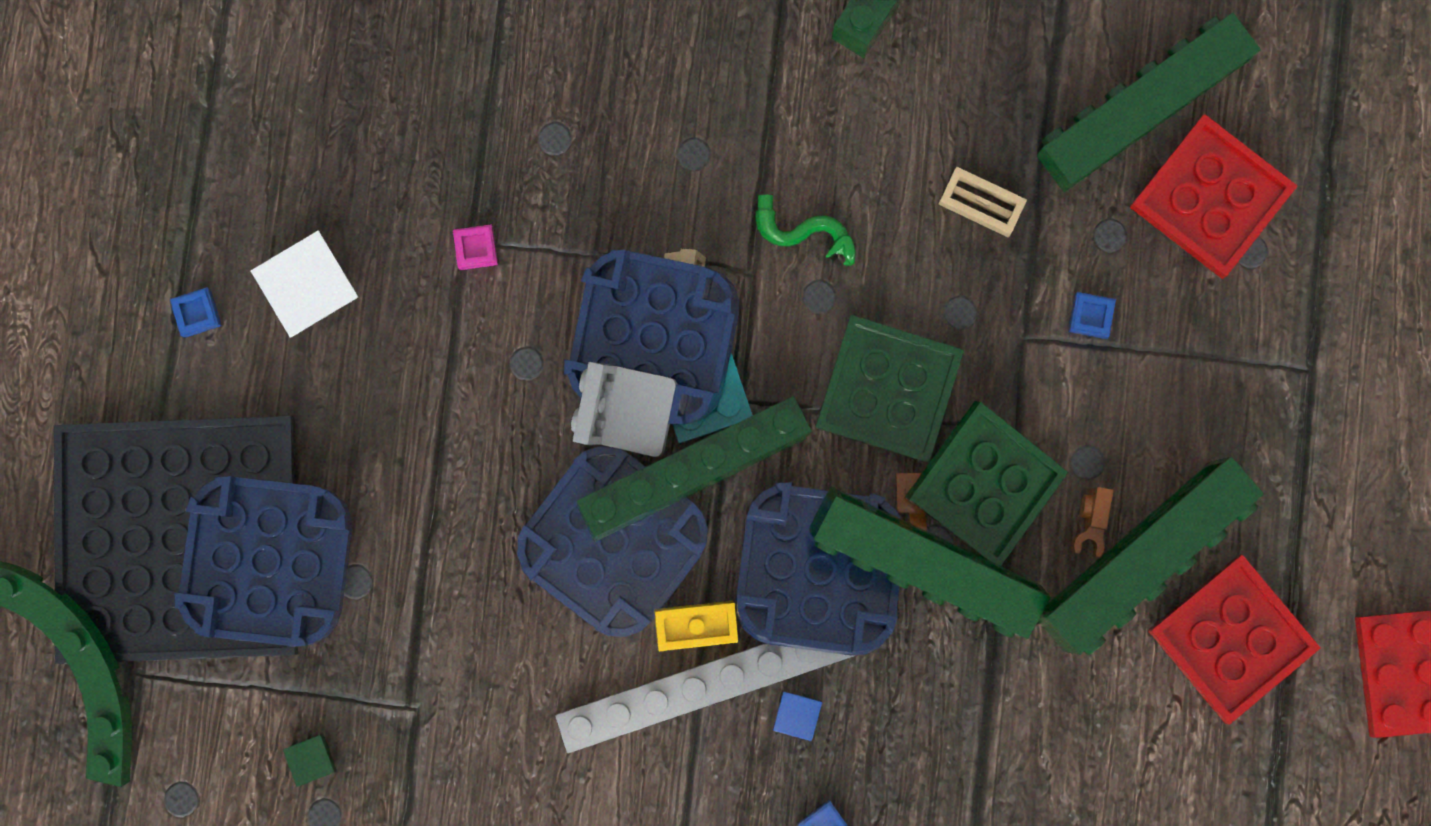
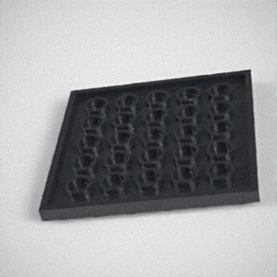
M278 416L54 425L55 591L60 595L67 594L86 612L108 643L117 662L299 654L298 646L290 647L215 637L208 638L196 634L185 623L179 609H175L174 593H179L190 517V512H186L190 497H194L205 484L215 480L216 477L232 476L296 484L294 417ZM55 646V664H68L62 653Z

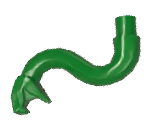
M758 195V211H755L757 230L768 242L778 246L790 247L801 243L815 232L825 231L831 234L834 240L825 257L829 258L834 254H840L846 259L843 265L852 266L855 264L856 250L853 239L840 221L830 216L816 215L807 218L791 231L784 232L778 229L775 222L776 211H773V195Z

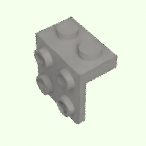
M589 362L588 368L583 371L580 378L579 389L582 392L580 407L575 410L572 417L573 442L586 445H605L653 457L661 456L665 450L670 426L668 421L677 384L676 380L610 364Z

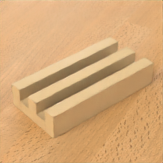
M956 167L939 201V205L1009 237L1027 199ZM958 180L1014 206L1013 212L956 186ZM953 194L1008 220V222L1005 224L950 197Z

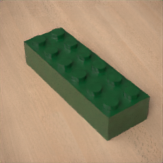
M1232 457L1210 461L1049 601L1038 622L1064 652L1081 655L1083 652L1087 655L1092 654L1105 643L1106 639L1103 635L1114 625L1119 629L1135 617L1137 612L1134 608L1145 598L1150 602L1158 597L1167 588L1164 581L1176 572L1178 575H1181L1189 570L1198 561L1194 555L1204 546L1210 549L1221 542L1228 535L1225 528L1235 519L1241 522L1253 514L1259 507L1255 502L1264 493Z

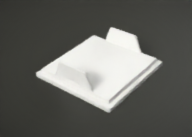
M319 231L251 270L290 338L358 298V295Z

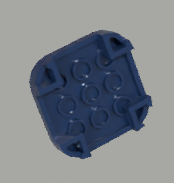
M611 250L610 253L601 256L590 268L586 267L581 282H586L570 360L564 359V375H568L573 390L580 398L582 397V392L579 389L580 378L583 371L588 368L589 362L605 363L673 378L677 384L668 424H693L705 419L717 407L723 393L739 317V297L734 285L724 274L708 267L627 250Z
M599 446L583 451L573 460L574 463L528 523L523 526L517 538V555L522 571L531 581L537 583L592 625L595 630L607 636L626 637L642 631L655 618L654 609H660L666 604L697 563L707 545L708 528L703 513L686 497L594 542L577 508V500L646 467L621 449Z
M228 476L216 477L215 480L205 484L194 497H190L186 512H190L180 590L179 593H174L175 609H179L185 623L195 631L194 633L208 638L215 637L296 647L315 644L332 632L337 626L342 612L352 537L351 514L345 502L333 491L312 485Z
M792 482L776 483V486L763 491L752 501L747 515L736 595L737 617L743 629L755 640L776 646L850 656L866 655L880 648L894 631L898 618L897 606L900 586L889 581L886 578L887 573L876 568L872 572L865 571L850 561L852 557L839 551L837 555H831L815 545L816 540L813 539L809 527L828 491L791 486ZM873 493L870 496L849 494L901 519L897 510L885 501V497Z

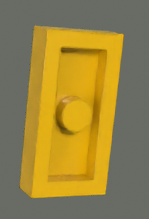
M734 601L654 609L659 651L738 643Z

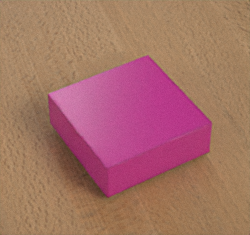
M492 224L453 230L459 270L498 265Z

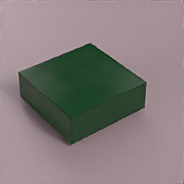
M324 734L283 749L296 787L337 771Z

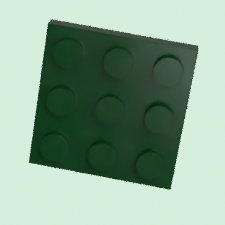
M850 315L815 428L923 463H930L964 350Z
M974 401L906 494L905 498L981 557L1001 566L1069 472L983 403Z

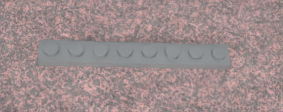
M764 643L558 713L555 717L568 754L856 655H842Z

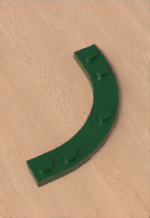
M0 561V606L19 614L39 628L62 653L77 680L83 697L88 725L86 779L122 787L130 782L132 719L128 696H122L121 687L115 673L119 666L108 643L86 612L70 596L58 594L50 586L42 582L43 577L20 566Z

